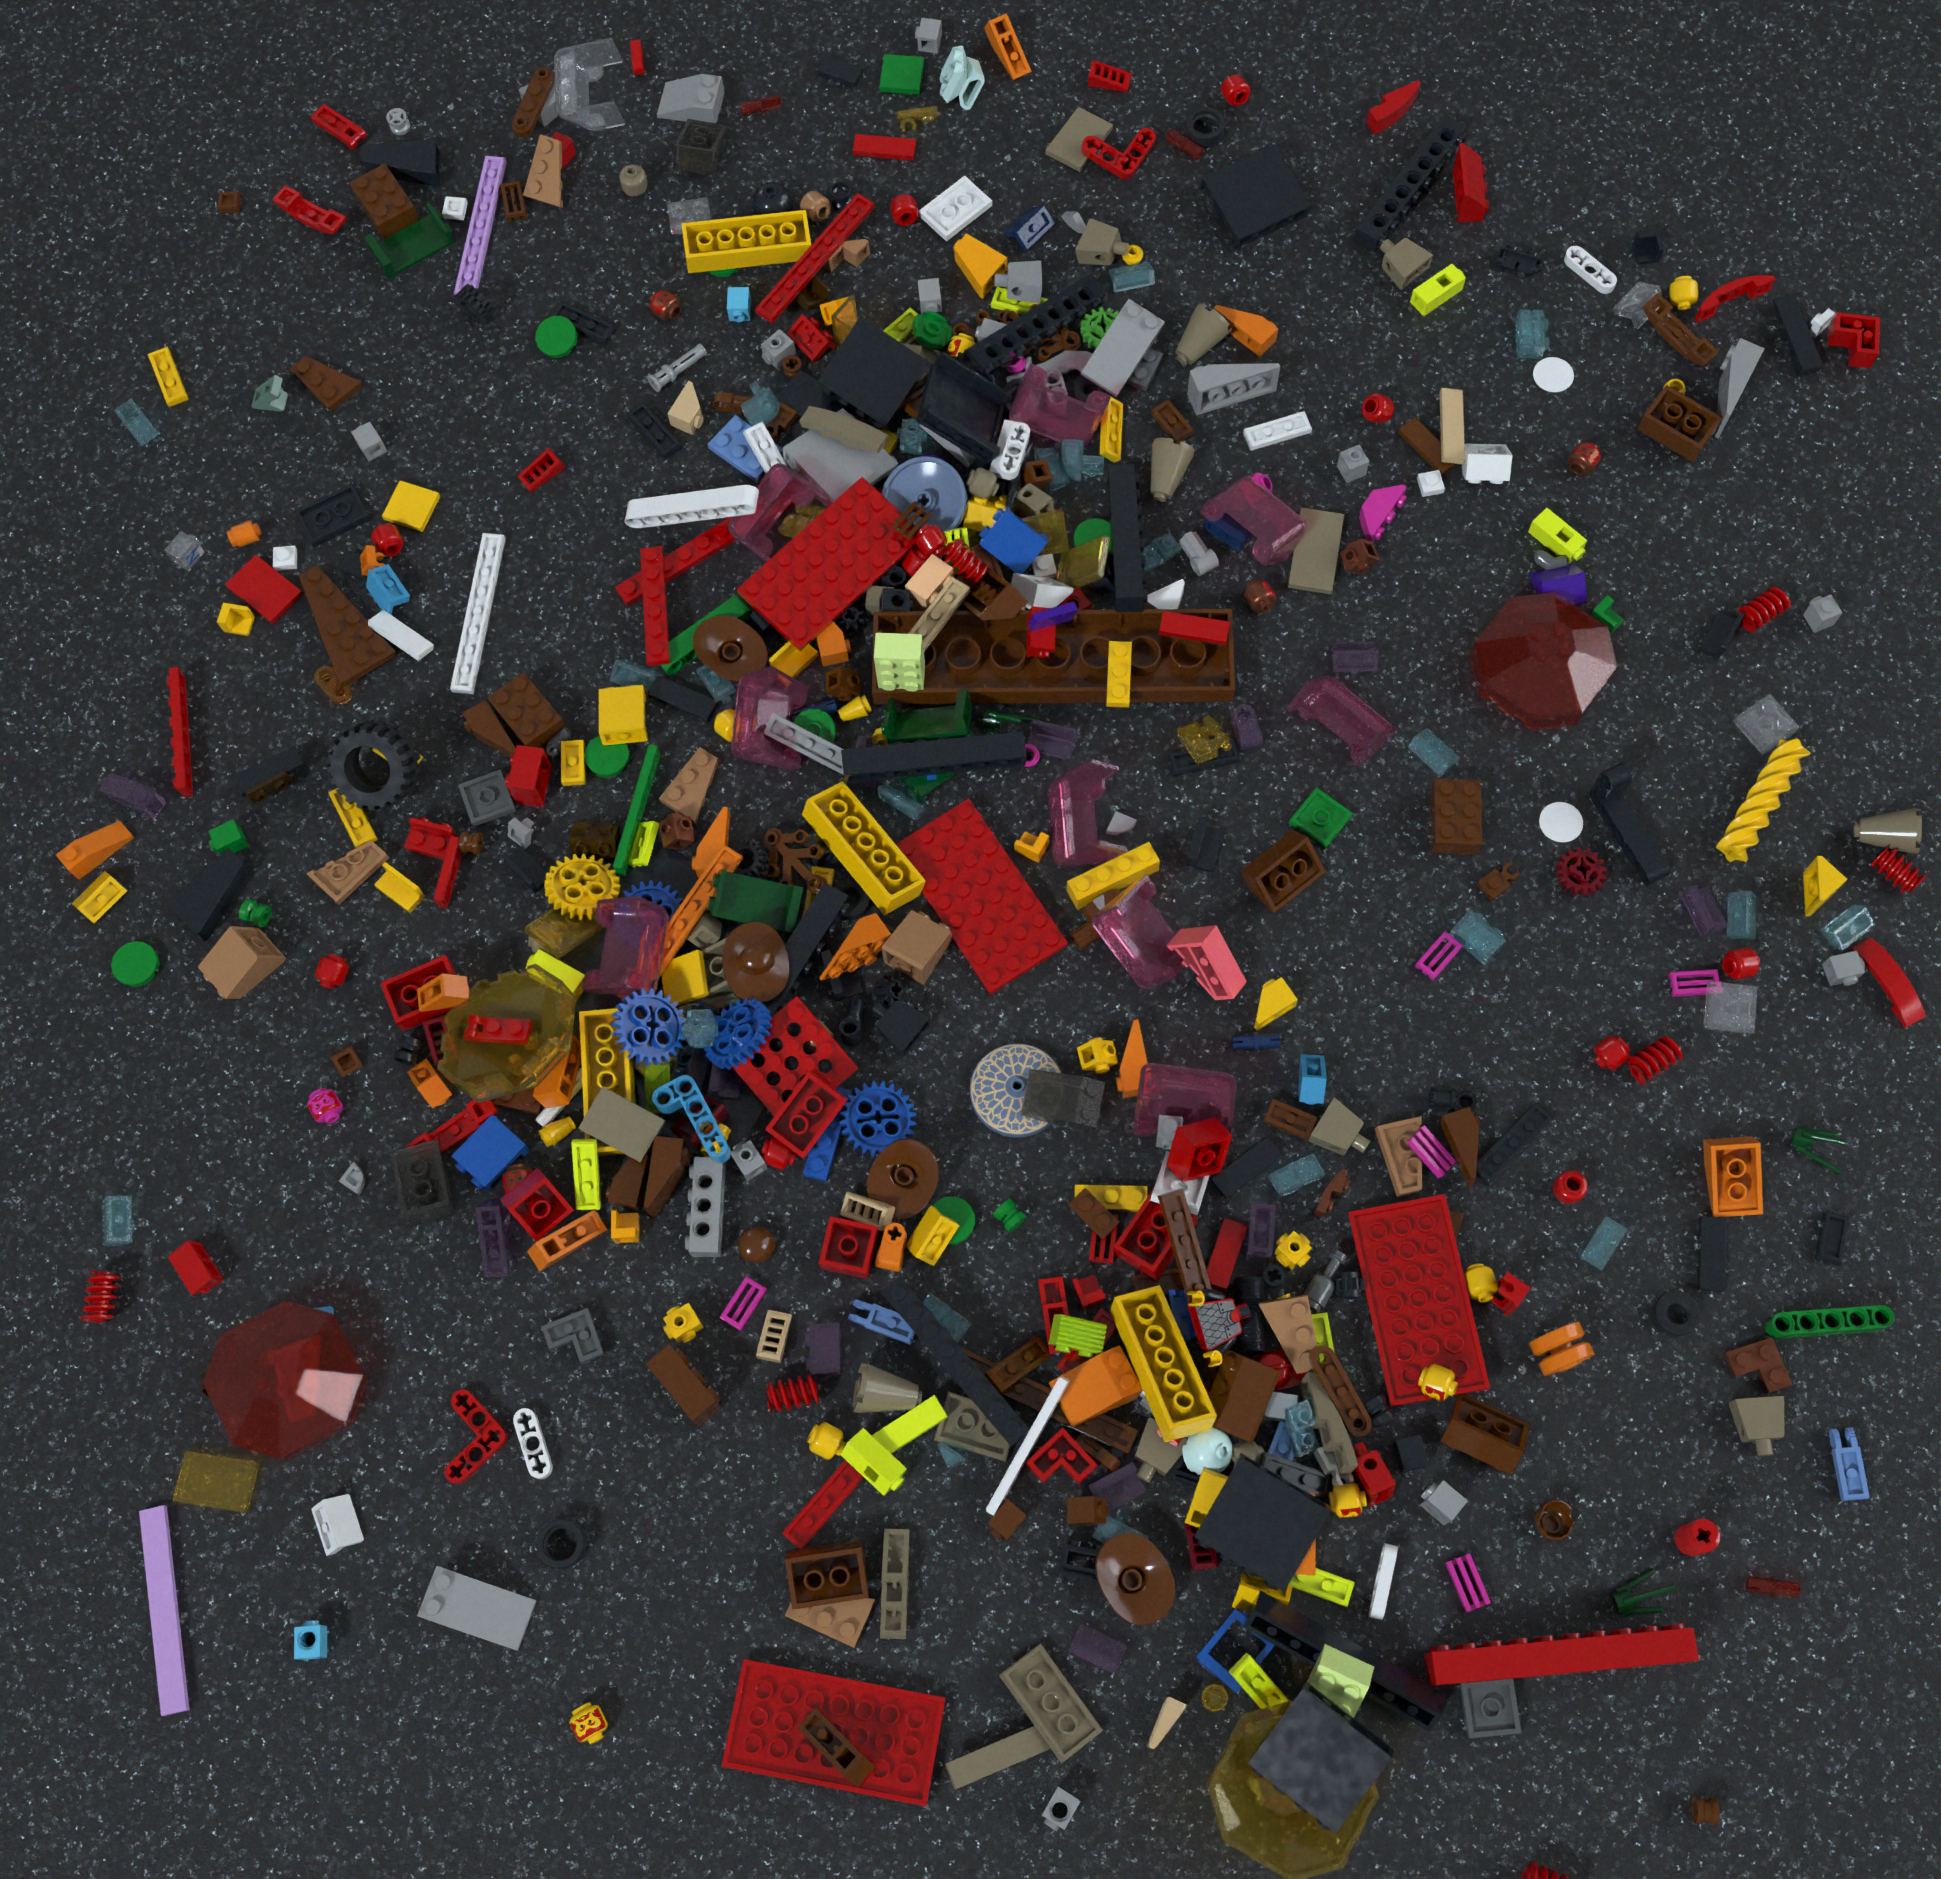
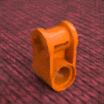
M891 1223L885 1227L875 1267L900 1272L907 1241L906 1231L901 1224ZM898 1230L901 1237H896V1240H893L890 1234H894Z

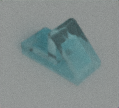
M132 398L114 410L126 429L130 431L141 447L159 435Z

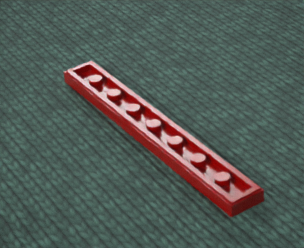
M857 193L755 308L756 314L773 324L875 208L874 203Z

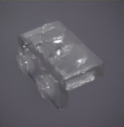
M707 197L667 204L672 234H683L681 223L711 220Z
M1639 281L1613 307L1614 315L1632 319L1634 328L1639 329L1648 320L1643 306L1657 293L1662 296L1660 286Z

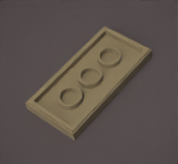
M1301 508L1288 588L1332 594L1344 514Z
M1041 1643L999 1675L1061 1764L1103 1731Z

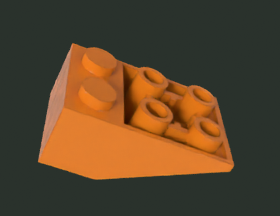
M876 913L858 919L820 976L821 981L830 977L834 979L843 972H853L859 966L864 964L869 966L876 961V956L882 950L883 944L892 935Z

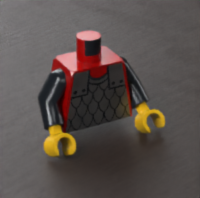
M1205 1288L1198 1291H1188L1187 1295H1192L1193 1300L1187 1303L1200 1349L1211 1350L1203 1354L1204 1358L1210 1357L1211 1359L1208 1367L1218 1366L1222 1363V1357L1237 1340V1335L1242 1333L1240 1320L1251 1316L1250 1309L1246 1303L1235 1306L1232 1298L1225 1297L1222 1292Z

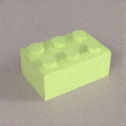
M876 633L874 662L878 688L888 691L895 689H905L907 691L923 690L925 659L922 634Z
M1325 1644L1307 1682L1354 1718L1369 1689L1374 1666Z

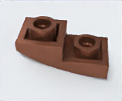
M1342 1169L1328 1184L1319 1200L1314 1216L1323 1218L1326 1212H1331L1334 1198H1330V1196L1339 1198L1342 1192H1347L1350 1181L1349 1178H1346L1348 1170Z

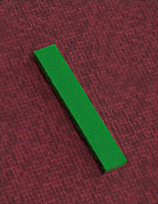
M650 744L647 748L613 864L617 876L625 877L627 872L628 859L639 823H641L660 759L657 745Z

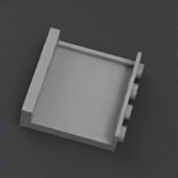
M844 408L836 412L855 419ZM810 429L783 447V459L786 464L828 507L861 477L873 486L898 467L896 458L892 455L890 456L884 450V447H882L879 453L844 447L840 440L822 437L820 431Z

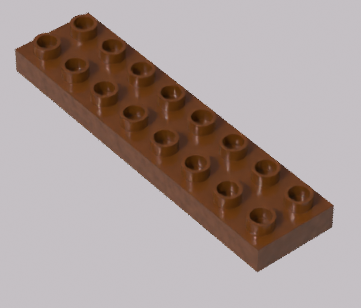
M1143 609V612L1116 613V610H1077L1072 620L1056 624L1054 652H1049V657L1046 658L1026 657L1027 615L1030 610H1024L1014 618L981 620L972 611H955L924 652V689L917 691H907L905 689L888 691L878 688L874 662L876 633L908 634L925 611L874 612L872 696L874 704H888L890 698L894 699L895 704H956L958 690L968 689L971 704L1107 703L1109 641L1132 642L1129 703L1233 702L1232 609ZM1163 611L1230 622L1226 645L1159 635Z

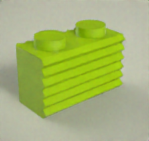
M1055 1314L1049 1344L1056 1346L1055 1350L1059 1352L1070 1353L1072 1349L1079 1351L1078 1356L1093 1358V1354H1101L1103 1352L1107 1325L1063 1314Z

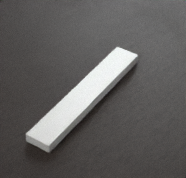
M1064 1376L1058 1378L990 1500L986 1512L994 1516L1001 1507L1070 1383V1380Z

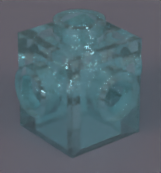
M916 418L902 419V427L897 429V440H900V453L922 454L923 442L927 443L928 433L920 427V424L916 422Z
M711 1009L688 1010L686 1023L682 1025V1035L686 1038L690 1047L703 1048L713 1046L714 1038L718 1036V1024Z

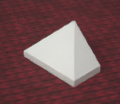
M1181 579L1149 594L1147 603H1143V609H1178L1184 592V580Z

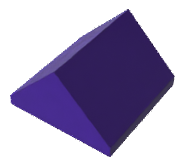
M1573 563L1556 569L1530 573V578L1543 613L1586 604L1585 572Z

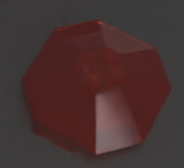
M1555 592L1510 597L1475 641L1470 653L1478 695L1485 700L1489 698L1497 703V708L1509 716H1517L1531 730L1576 725L1605 685L1611 680L1617 669L1608 626Z
M285 1300L220 1335L203 1384L233 1446L283 1461H289L300 1452L308 1448L311 1449L335 1433L344 1431L352 1426L368 1377L362 1369L339 1319L334 1314Z

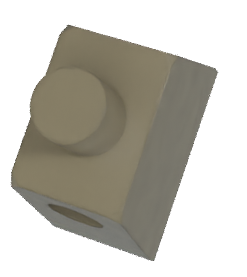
M1089 219L1075 251L1078 263L1111 265L1116 254L1127 255L1129 244L1121 242L1120 232L1116 227Z
M1403 238L1396 245L1389 239H1386L1380 246V250L1385 253L1382 268L1400 290H1403L1430 268L1433 255L1408 238Z
M1031 483L1022 489L1017 486L1016 490L1018 493L1014 501L1018 516L1039 534L1041 532L1045 534L1057 524L1052 497Z
M1333 1098L1308 1140L1340 1155H1345L1350 1146L1364 1153L1370 1143V1140L1359 1134L1364 1122L1336 1098Z
M1784 1396L1743 1398L1729 1402L1741 1441L1755 1442L1758 1456L1774 1455L1771 1441L1784 1437Z
M1149 1417L1135 1455V1459L1143 1463L1136 1476L1147 1483H1150L1156 1471L1166 1476L1183 1455L1182 1448L1183 1445L1187 1444L1188 1440L1184 1437L1177 1447L1169 1442H1164V1439L1155 1433L1158 1425L1156 1420Z

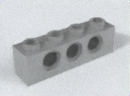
M694 1157V1164H690L689 1177L693 1179L692 1188L688 1189V1202H691V1211L687 1212L686 1222L687 1226H690V1235L685 1237V1249L689 1250L692 1257H721L726 1162L721 1164L715 1163L710 1157ZM704 1179L712 1180V1184L708 1188H702L701 1182ZM702 1203H711V1207L708 1211H699V1207ZM709 1226L710 1230L706 1235H698L700 1227Z

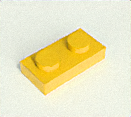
M584 740L561 741V783L563 786L585 785Z

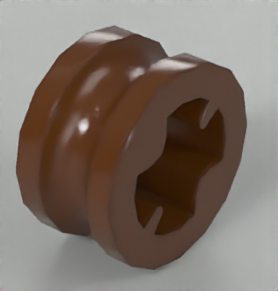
M791 355L783 360L785 375L792 378L799 370L802 371L800 358ZM791 364L795 365L794 369H790Z

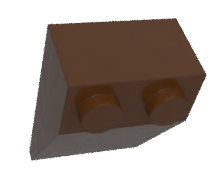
M654 1137L644 1208L651 1218H657L686 1176L688 1167L692 1164L693 1153L690 1152L684 1139Z

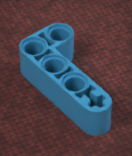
M688 1075L680 1076L654 1091L652 1099L661 1113L670 1114L684 1107L713 1162L721 1164L729 1160L731 1149L692 1077ZM692 1085V1088L689 1092H681L684 1086ZM663 1097H670V1101L667 1104H660V1100ZM696 1105L703 1106L699 1113H692V1109ZM705 1126H713V1130L710 1133H702ZM717 1141L721 1148L720 1153L717 1154L712 1142Z

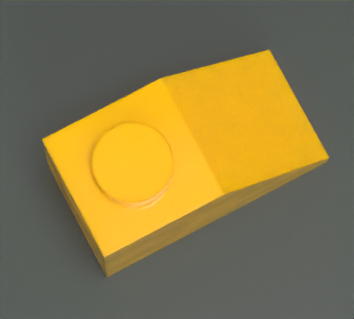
M1282 977L1276 981L1271 979L1262 986L1263 989L1254 1025L1256 1031L1296 1007L1298 999Z

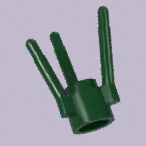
M987 709L983 716L982 725L988 727L987 732L1001 734L996 729L1002 728L1004 720L1017 723L1021 721L1039 723L1040 719Z
M1796 1126L1791 1138V1144L1796 1145L1795 1151L1804 1153L1837 1174L1842 1173L1840 1169L1806 1148H1812L1815 1139L1841 1145H1848L1849 1142L1833 1138L1838 1137L1839 1134L1836 1132Z
M1651 1569L1626 1585L1615 1588L1616 1593L1611 1594L1617 1613H1624L1625 1617L1633 1614L1662 1613L1664 1611L1662 1607H1634L1638 1606L1639 1600L1675 1590L1676 1586L1670 1585L1635 1595L1633 1591L1628 1592L1629 1589L1656 1573L1655 1569Z

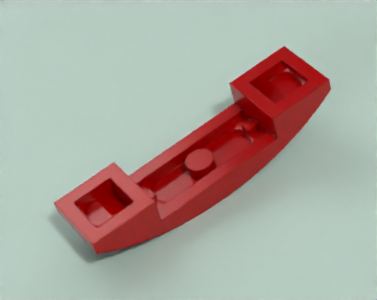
M286 185L272 199L276 205L292 217L323 233L335 234L347 220L346 216L332 209L326 211L303 199L299 192Z
M1771 275L1748 276L1721 286L1705 299L1694 321L1698 323L1715 316L1719 305L1746 293L1750 299H1754L1770 292L1776 280L1775 277Z
M1871 937L1850 949L1852 952L1857 951L1859 957L1864 961L1865 968H1869L1894 1005L1891 1008L1904 1028L1926 1017L1922 1004L1910 981L1896 961L1877 941Z
M487 1092L482 1093L466 1104L467 1108L431 1133L425 1132L406 1145L417 1165L424 1164L454 1148L469 1138L492 1114L495 1116L498 1113Z

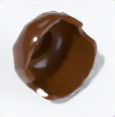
M759 1226L748 1228L741 1234L738 1240L740 1256L743 1260L758 1264L766 1261L775 1250L773 1234L768 1229Z
M1555 1499L1540 1505L1535 1513V1525L1539 1534L1549 1541H1560L1569 1536L1575 1523L1571 1516V1506L1563 1500Z

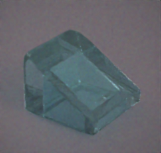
M943 1442L939 1443L938 1447L947 1468L952 1469L966 1462V1459Z

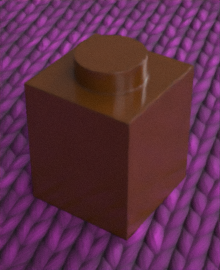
M1046 459L1027 462L1021 469L1019 481L1022 488L1031 483L1041 491H1044L1053 479Z
M1096 1496L1067 1498V1524L1079 1526L1106 1525V1517L1108 1515L1106 1498Z
M1007 1499L988 1522V1525L991 1527L989 1532L999 1541L1003 1538L1009 1541L1026 1520L1027 1515Z

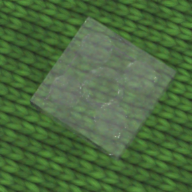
M1771 694L1758 701L1733 720L1736 726L1762 755L1778 745L1780 739H1787L1800 728Z
M1707 982L1704 1029L1754 1034L1758 986Z

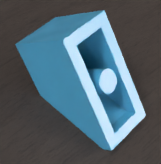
M1300 1054L1299 1102H1305L1310 1105L1316 1103L1323 1104L1327 1080L1325 1058L1321 1055Z

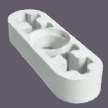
M1571 246L1567 249L1564 262L1569 268L1600 293L1608 294L1614 290L1617 278L1610 270L1579 246ZM1591 266L1595 268L1596 272L1588 273L1585 267Z
M1015 423L1010 429L999 463V474L1004 479L1011 480L1018 476L1030 439V428L1025 423ZM1019 432H1023L1021 434L1020 441L1017 440V434H1019ZM1015 447L1020 449L1021 452L1018 454H1011L1009 452V449ZM1009 461L1012 462V468L1006 470L1009 466Z
M522 1408L515 1413L513 1423L525 1462L531 1476L536 1479H545L551 1474L553 1465L539 1420L535 1412L528 1408ZM524 1414L532 1418L528 1421L529 1428L531 1430L536 1428V1432H528L526 1426L520 1424ZM531 1437H537L540 1442L539 1447L534 1451L528 1450L526 1446L528 1439ZM538 1455L540 1462L546 1464L542 1474L534 1471V1468L538 1466L537 1460L534 1457L530 1460V1456Z
M1384 1543L1369 1608V1617L1381 1621L1387 1605L1398 1546Z

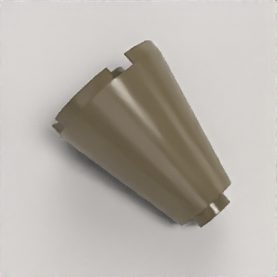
M1199 303L1195 307L1175 351L1176 359L1183 365H1192L1231 331V328H1227L1230 325L1228 321L1216 310H1206L1207 305Z
M1162 437L1154 439L1152 444L1150 493L1154 496L1155 500L1165 502L1166 499L1172 498L1194 457L1195 449L1185 442L1180 441V445L1173 443L1174 439Z
M1911 808L1861 818L1859 823H1854V837H1858V841L1884 848L1889 846L1888 849L1893 850L1896 848L1901 852L1919 854L1920 848L1915 847L1916 842H1921L1922 815L1916 814L1921 809Z
M862 1362L860 1364L858 1373H862V1376L855 1383L853 1412L912 1410L916 1405L921 1404L922 1390H919L918 1384L868 1363Z

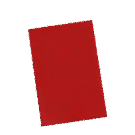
M257 555L248 561L225 584L231 592L271 624H274L303 595L299 588Z

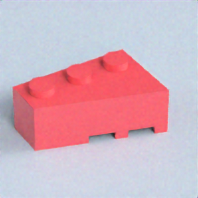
M1217 925L1180 929L1167 945L1171 951L1175 949L1183 958L1181 963L1185 967L1190 966L1198 975L1197 981L1214 1000L1234 999L1247 982Z

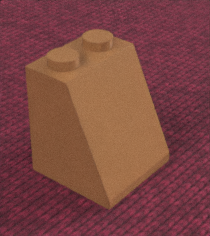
M911 910L883 944L881 949L884 963L924 985L951 943L952 932L947 925L931 921L930 917L920 911L916 913Z
M230 926L198 968L203 973V977L217 988V992L221 997L225 999H241L284 963L286 957L259 928Z

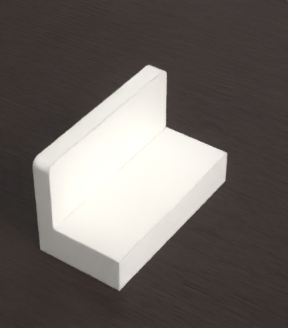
M349 1494L324 1499L311 1508L326 1556L336 1554L342 1548L361 1543L364 1540Z

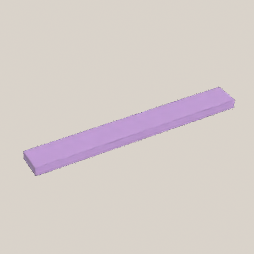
M485 156L454 295L466 284L473 285L477 289L479 288L501 190L500 184H502L507 163L505 157Z
M162 1505L141 1510L139 1515L161 1716H167L188 1711L189 1701L167 1506Z

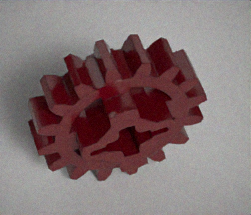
M1577 847L1575 853L1569 849L1566 855H1561L1560 862L1555 866L1558 869L1555 877L1561 878L1558 885L1566 886L1564 889L1565 893L1572 890V896L1575 897L1579 892L1582 898H1585L1587 892L1590 895H1594L1596 889L1600 890L1602 888V883L1607 879V876L1603 874L1608 869L1607 867H1601L1604 859L1597 860V852L1591 855L1589 854L1590 848L1582 852L1581 848ZM1574 860L1573 865L1567 867V864ZM1596 877L1594 882L1588 884L1590 879Z

